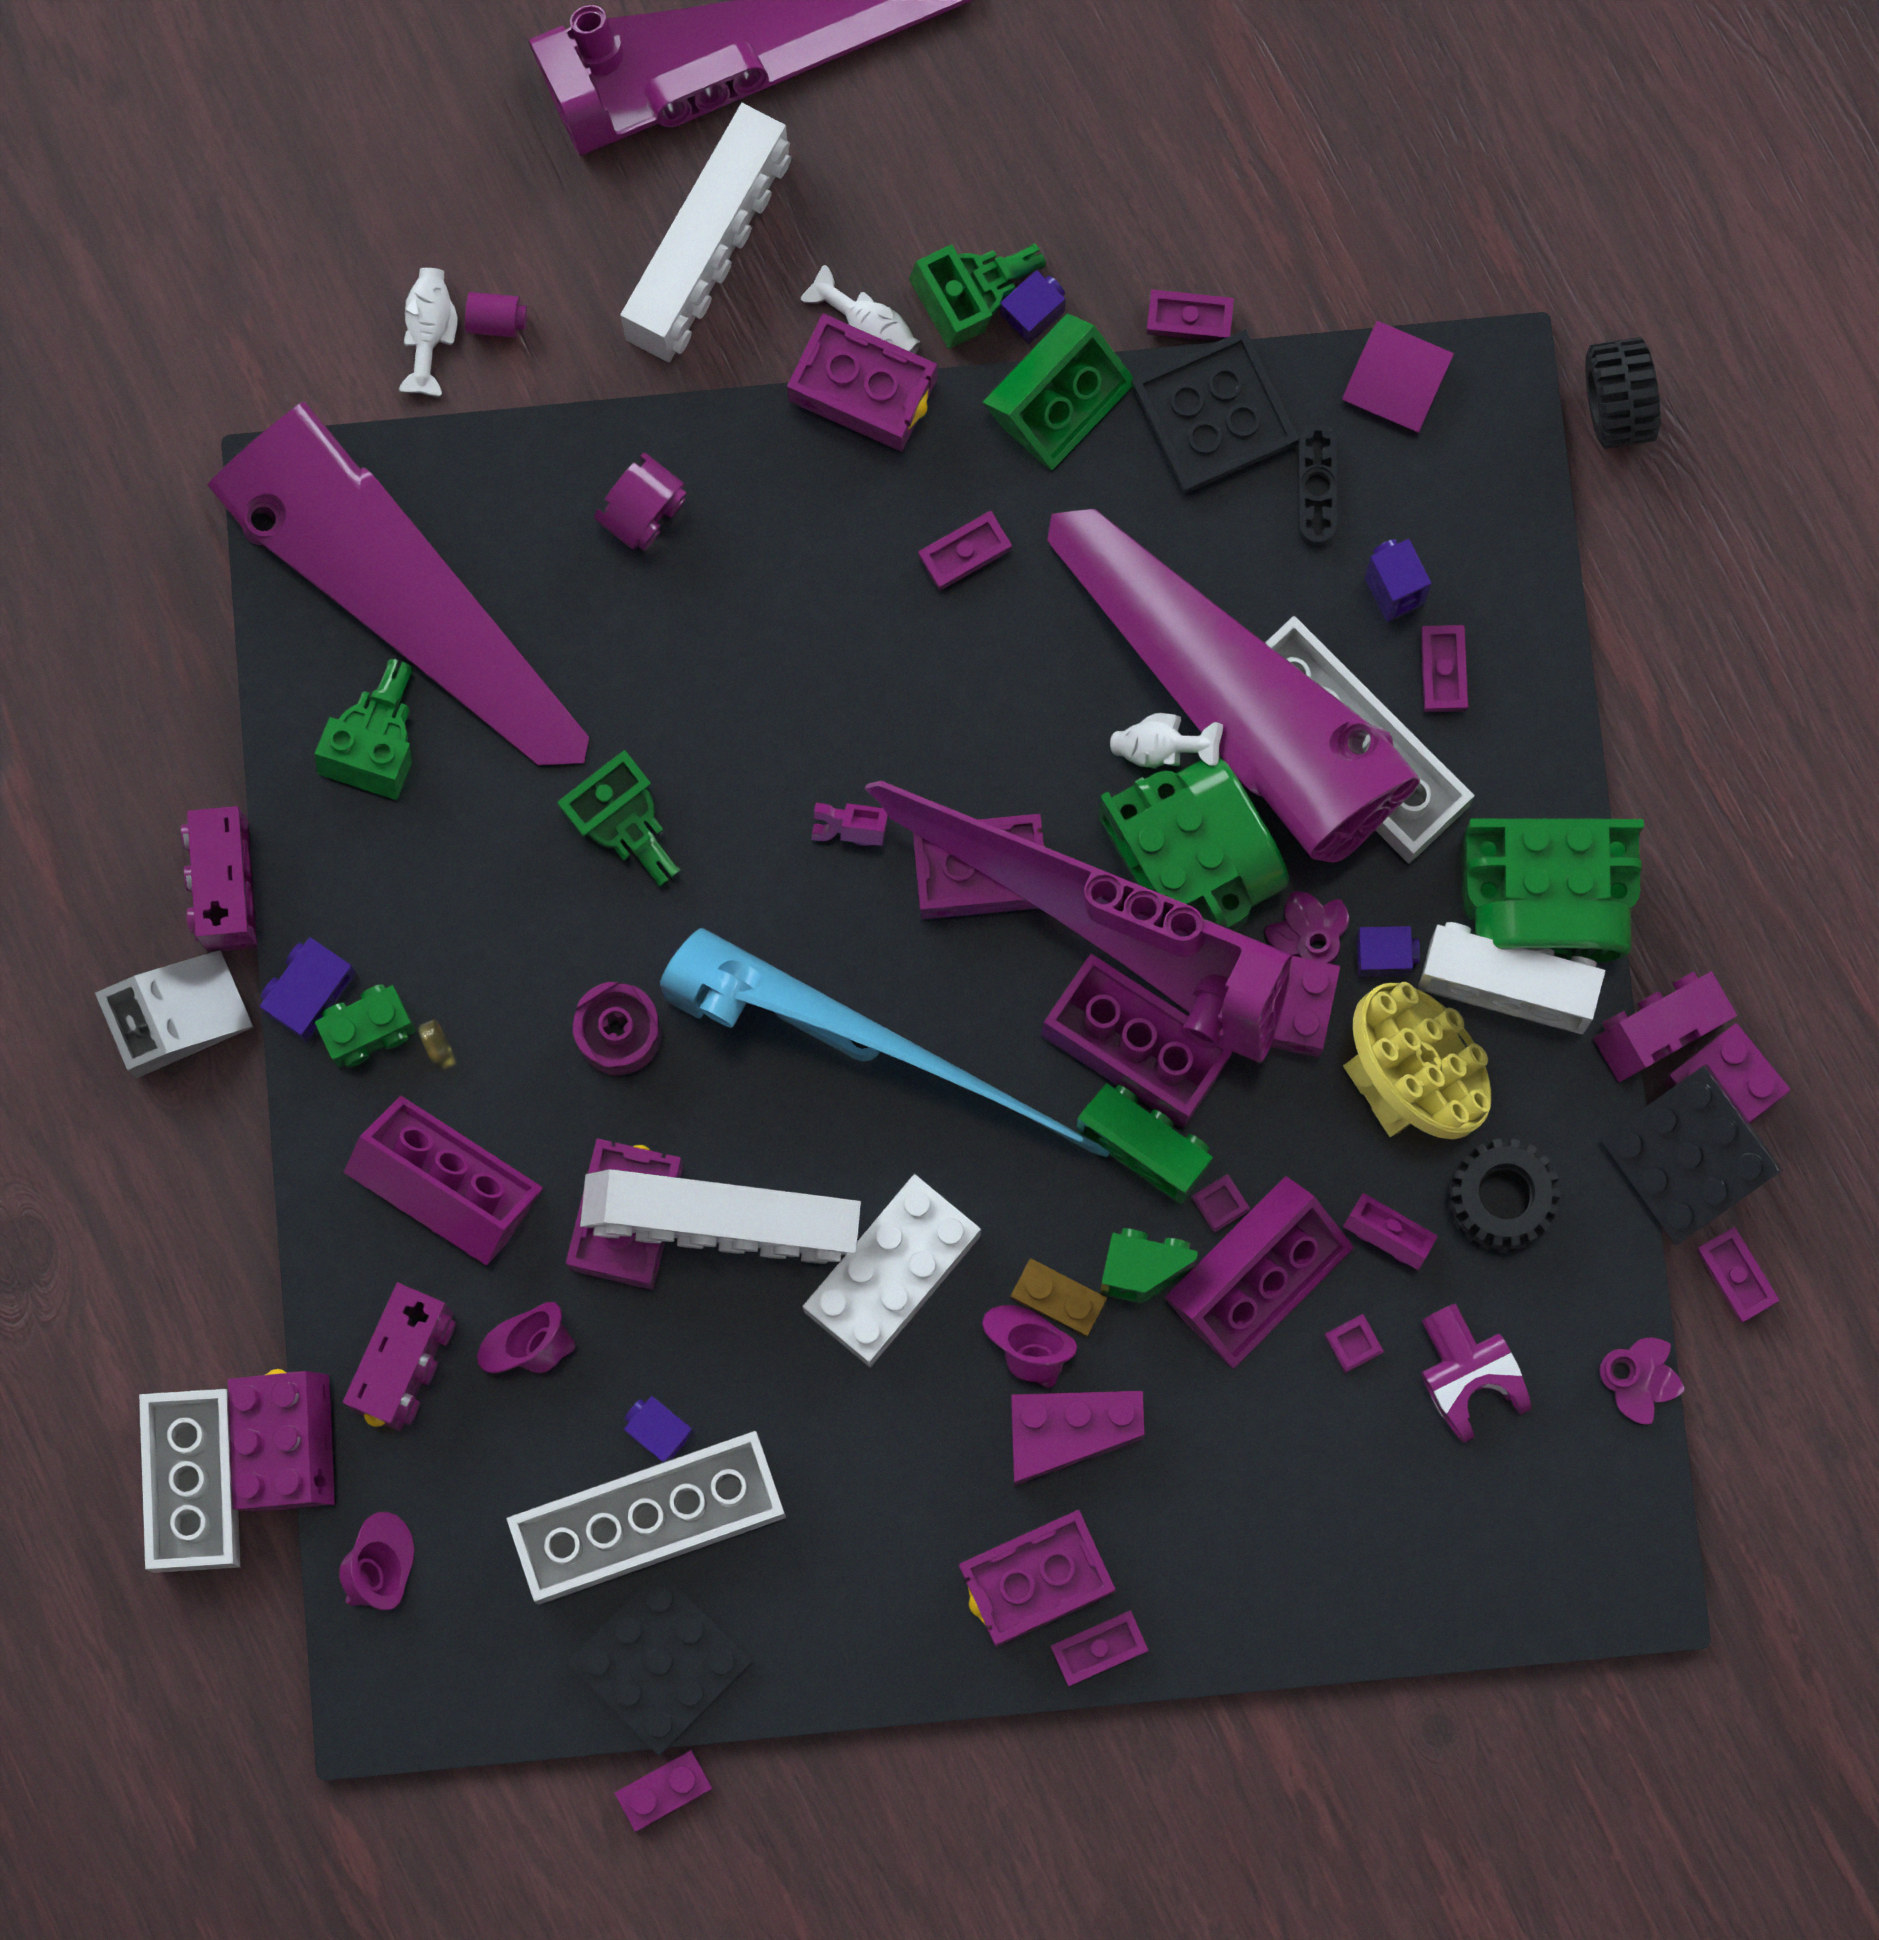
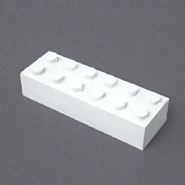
M741 103L620 314L626 341L670 363L675 352L681 354L685 350L692 334L689 331L695 317L701 319L705 315L712 299L709 296L715 282L721 284L730 270L732 262L728 259L735 247L741 249L746 243L752 229L748 224L755 212L761 214L766 208L772 193L768 189L775 177L781 179L791 162V156L788 155L790 142L787 141L785 124Z
M1293 616L1265 643L1371 725L1387 730L1393 739V747L1420 777V784L1416 790L1376 829L1388 844L1410 864L1470 807L1475 795ZM1369 735L1363 741L1364 753L1370 747L1371 739Z
M609 1169L586 1174L580 1227L594 1228L593 1236L619 1238L620 1236H632V1233H636L635 1241L660 1244L661 1241L673 1242L674 1238H678L677 1246L702 1249L703 1246L716 1247V1243H719V1251L744 1254L745 1251L758 1252V1248H760V1256L786 1259V1256L799 1257V1253H801V1261L827 1264V1261L840 1262L841 1255L856 1253L861 1201Z
M756 1431L506 1519L533 1600L540 1605L785 1519L786 1515Z

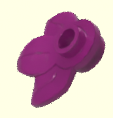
M1293 891L1285 903L1284 914L1286 920L1270 924L1264 928L1267 941L1272 947L1290 953L1292 956H1300L1301 958L1331 964L1340 953L1341 945L1339 938L1349 925L1347 908L1340 899L1333 900L1322 907L1320 902L1311 894ZM1323 940L1326 942V945L1321 949H1315L1311 946L1312 943Z
M1653 1337L1640 1339L1629 1350L1617 1349L1610 1352L1600 1364L1601 1380L1608 1389L1615 1392L1618 1409L1624 1416L1639 1424L1650 1425L1653 1422V1402L1660 1403L1672 1400L1685 1391V1387L1678 1375L1670 1367L1663 1364L1668 1358L1671 1344L1664 1340ZM1616 1364H1624L1628 1368L1629 1374L1626 1379H1618L1614 1375L1613 1369Z

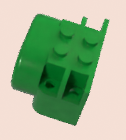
M1220 756L1216 766H1210L1201 759L1178 773L1161 771L1146 779L1142 777L1134 781L1132 787L1114 797H1111L1109 792L1100 796L1098 818L1136 884L1192 906L1199 911L1203 919L1239 932L1248 921L1251 907L1284 890L1289 884L1288 871L1274 839L1237 776Z
M1470 819L1461 839L1462 906L1468 918L1475 922V934L1492 939L1493 944L1499 949L1550 948L1555 951V957L1570 961L1572 956L1588 958L1596 963L1611 962L1626 957L1632 948L1631 910L1640 895L1642 860H1640L1639 835L1644 828V819Z

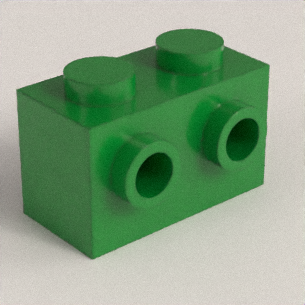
M384 984L371 987L360 995L361 1000L347 1007L345 1003L333 1005L321 1013L323 1018L315 1021L325 1046L338 1068L343 1066L350 1068L359 1065L370 1058V1053L383 1047L385 1049L397 1047L409 1039V1035L416 1032L393 985L385 988Z

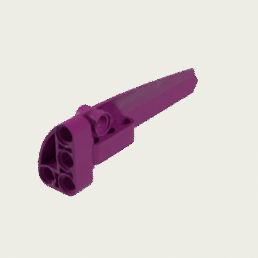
M732 0L690 8L607 18L605 11L599 6L586 5L580 7L571 15V27L565 29L561 25L528 39V42L577 154L581 157L656 124L664 127H674L972 0Z
M305 401L292 408L273 423L209 481L208 487L241 525L242 532L247 540L253 544L265 546L461 702L537 766L584 764L589 736L379 481L366 468H359ZM257 514L267 515L271 518L273 527L268 531L257 530L252 525L251 518Z
M1088 509L1051 515L1047 539L1050 545L1198 729L1203 732L1204 729L1214 722L1223 724L1219 743V755L1250 791L1264 798L1311 858L1333 863L1348 857L1419 786L1420 777L1393 747V739L1387 730L1367 722L1190 585L1098 510ZM1369 735L1371 739L1370 747L1364 753L1363 741Z
M877 781L866 785L865 790L880 803L891 820L969 864L1048 913L1124 964L1188 1011L1190 1015L1181 1032L1189 1041L1203 1048L1215 1049L1221 1039L1225 1049L1259 1063L1264 1060L1271 1047L1284 1007L1291 977L1292 954L1203 919L1199 911L1192 906L886 782Z

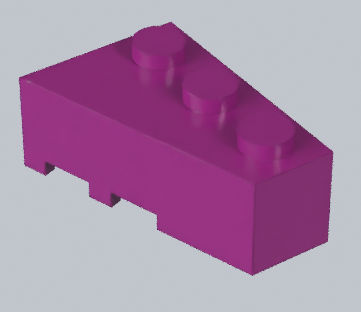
M1712 971L1700 978L1697 977L1695 972H1692L1672 983L1675 992L1663 998L1660 991L1637 1003L1640 1011L1628 1017L1625 1011H1622L1602 1023L1606 1031L1593 1039L1619 1083L1738 1016Z
M1143 1391L1011 1395L1014 1487L1048 1473L1064 1469L1075 1463L1143 1440L1144 1437Z

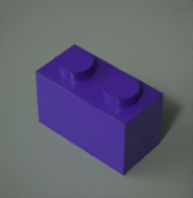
M1392 539L1377 546L1373 550L1374 555L1370 557L1365 580L1386 622H1389L1424 606L1432 583L1410 539L1397 543L1396 539Z
M309 937L304 945L298 943L292 949L285 962L288 968L279 980L274 977L266 985L260 996L263 1002L259 1006L266 1015L305 1042L310 1039L317 1029L315 1021L323 1018L321 1013L336 1003L356 975L352 965L311 937Z

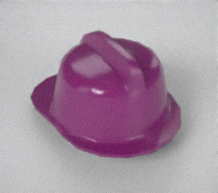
M546 1302L497 1325L487 1334L479 1347L477 1354L478 1365L485 1372L499 1373L517 1366L534 1373H544L550 1370L562 1357L575 1349L574 1339L561 1323V1308L555 1302Z
M1002 1305L992 1308L984 1316L982 1325L985 1334L1004 1350L1010 1372L1019 1379L1037 1382L1050 1388L1055 1385L1064 1362L1076 1354L1077 1345L1072 1337L1030 1309L1016 1305Z
M378 1512L367 1518L359 1531L354 1549L344 1557L339 1568V1578L342 1588L347 1594L345 1601L348 1605H370L383 1611L391 1610L400 1603L413 1563L414 1544L407 1525L397 1515L389 1512Z

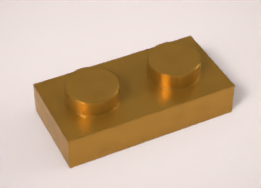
M1031 1258L1010 1296L1011 1299L1086 1338L1107 1301V1297Z

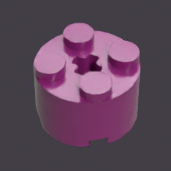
M644 452L640 455V464L642 466L640 467L637 463L633 462L605 497V500L609 502L604 509L606 512L604 513L597 509L593 519L632 550L640 547L643 551H646L660 534L659 528L661 525L658 524L664 515L670 519L674 517L686 501L684 497L687 492L683 490L684 482Z
M606 982L595 986L580 999L573 1019V1035L581 1054L590 1065L610 1076L630 1074L643 1068L652 1060L661 1045L662 1029L656 1008L649 996L635 986L618 982ZM614 1021H617L619 1025L625 1024L623 1027L625 1033L620 1036L611 1033L610 1024Z

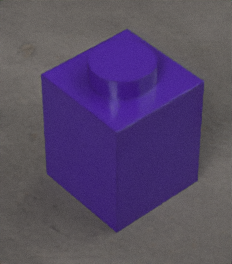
M1036 270L1000 303V316L1030 344L1065 312V298L1063 297L1065 291L1053 277L1048 276L1045 279Z
M1411 926L1359 927L1357 933L1358 977L1410 976L1413 964L1420 963L1419 938H1412Z
M653 1396L646 1403L641 1399L638 1400L624 1418L629 1423L624 1428V1431L662 1463L671 1461L694 1434L692 1428Z

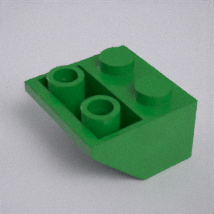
M1123 1228L1121 1234L1112 1233L1100 1294L1142 1304L1186 1276L1195 1266L1198 1251L1191 1250V1243L1184 1240L1165 1238L1163 1244L1147 1240L1148 1234L1145 1232Z

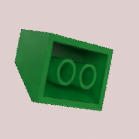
M1067 313L983 401V404L1011 437L1045 467L1053 471L1132 387L1131 380L1134 377L1095 325Z
M1106 1083L1079 1115L1076 1132L1108 1150L1110 1156L1182 1205L1212 1163L1213 1157L1207 1153L1210 1147L1192 1134H1188L1185 1138L1173 1130L1172 1127L1175 1123L1160 1111L1153 1109L1149 1113L1136 1103L1139 1098L1126 1087L1118 1084L1114 1089Z

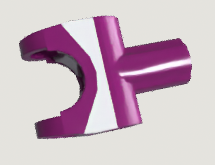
M1456 1303L1422 1320L1442 1362L1422 1371L1421 1375L1438 1411L1461 1442L1466 1443L1475 1438L1468 1421L1470 1416L1467 1408L1468 1400L1476 1390L1489 1388L1502 1393L1507 1401L1511 1400L1520 1415L1531 1410L1530 1398L1521 1371L1500 1334H1496L1477 1344Z

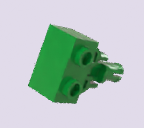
M1035 243L1005 258L1001 256L996 258L997 254L994 250L981 256L972 253L957 254L951 244L915 262L909 276V281L948 350L984 333L991 317L998 311L1000 303L1016 289L1013 282L1046 267L1043 254L1036 255L1040 248Z
M388 660L380 685L371 695V701L369 692L364 691L358 704L346 710L339 720L329 717L314 753L318 775L394 800L398 799L412 765L410 743H408V732L405 725L410 710L406 704L401 703L399 705L408 680L414 671L409 664L402 662L400 668H398V660Z
M623 750L560 799L557 805L583 839L589 835L598 844L614 848L623 861L630 857L628 851L621 844L624 841L660 887L668 881V878L658 867L657 862L663 866L671 878L680 871V868L674 864L656 841L653 834L645 826V823H648L656 835L664 830L654 817L653 799L647 790L651 787V782L629 754Z

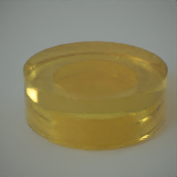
M432 1019L421 1024L419 1033L432 1061L439 1064L452 1058L451 1049L438 1022Z

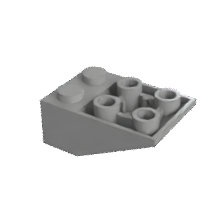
M221 950L135 975L95 993L125 1066L135 1079L254 1028Z

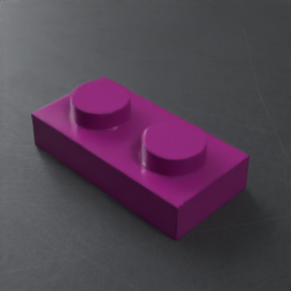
M1151 289L1146 334L1216 342L1230 336L1234 298Z
M989 511L918 551V556L938 590L941 591L1010 552L1012 544L992 511Z
M1464 625L1422 626L1421 651L1424 713L1467 711L1468 696Z
M1362 1193L1343 1226L1355 1233L1360 1239L1374 1244L1393 1255L1396 1260L1406 1263L1417 1270L1420 1269L1438 1237L1436 1234L1365 1193Z
M1735 1226L1696 1249V1252L1740 1324L1780 1301Z
M1131 1610L1050 1646L1068 1687L1149 1651Z
M690 1750L614 1794L634 1831L637 1832L711 1791L713 1788L693 1751Z

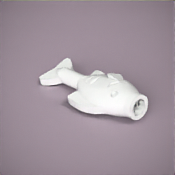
M826 265L822 266L814 283L801 296V300L804 303L817 304L826 301L846 315L849 325L916 354L920 348L921 342L913 337L910 328L897 312L884 304L874 303L864 292L860 293L856 302L834 287L833 275Z
M421 268L419 278L406 299L404 314L408 330L405 334L404 345L416 346L414 373L408 375L399 387L400 393H422L438 398L442 394L438 382L430 375L432 352L438 342L452 345L457 329V314L444 282L445 272L443 270Z
M1156 713L1146 717L1142 722L1129 727L1125 731H1116L1111 737L1110 747L1115 756H1123L1140 767L1156 769L1164 764L1178 766L1180 765V753H1199L1200 758L1210 766H1216L1219 760V743L1223 724L1212 723L1203 730L1200 736H1182L1178 732L1181 722L1180 716Z

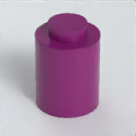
M480 292L468 293L465 311L466 333L517 338L518 330H526L528 307L527 305H521L520 296Z

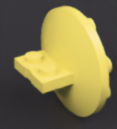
M1407 982L1385 983L1367 993L1357 1004L1353 1017V1035L1358 1055L1344 1064L1343 1067L1360 1093L1364 1094L1372 1106V1111L1389 1137L1400 1133L1410 1124L1430 1135L1444 1139L1465 1137L1481 1126L1491 1108V1086L1485 1066L1488 1063V1057L1484 1049L1474 1043L1464 1028V1020L1459 1012L1453 1008L1446 1009L1433 997L1414 988ZM1457 1033L1463 1038L1467 1047L1462 1043Z

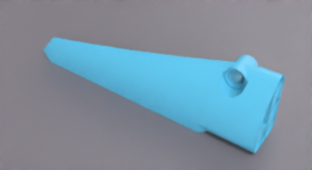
M704 928L695 931L684 942L669 962L661 978L660 987L665 1001L698 1019L702 1018L703 1014L722 1025L732 1028L746 1003H750L773 1011L780 1019L853 1059L870 1061L876 1058L880 1052L996 1101L1092 1153L1108 1157L1110 1153L1094 1141ZM852 1041L865 1045L868 1048H858Z

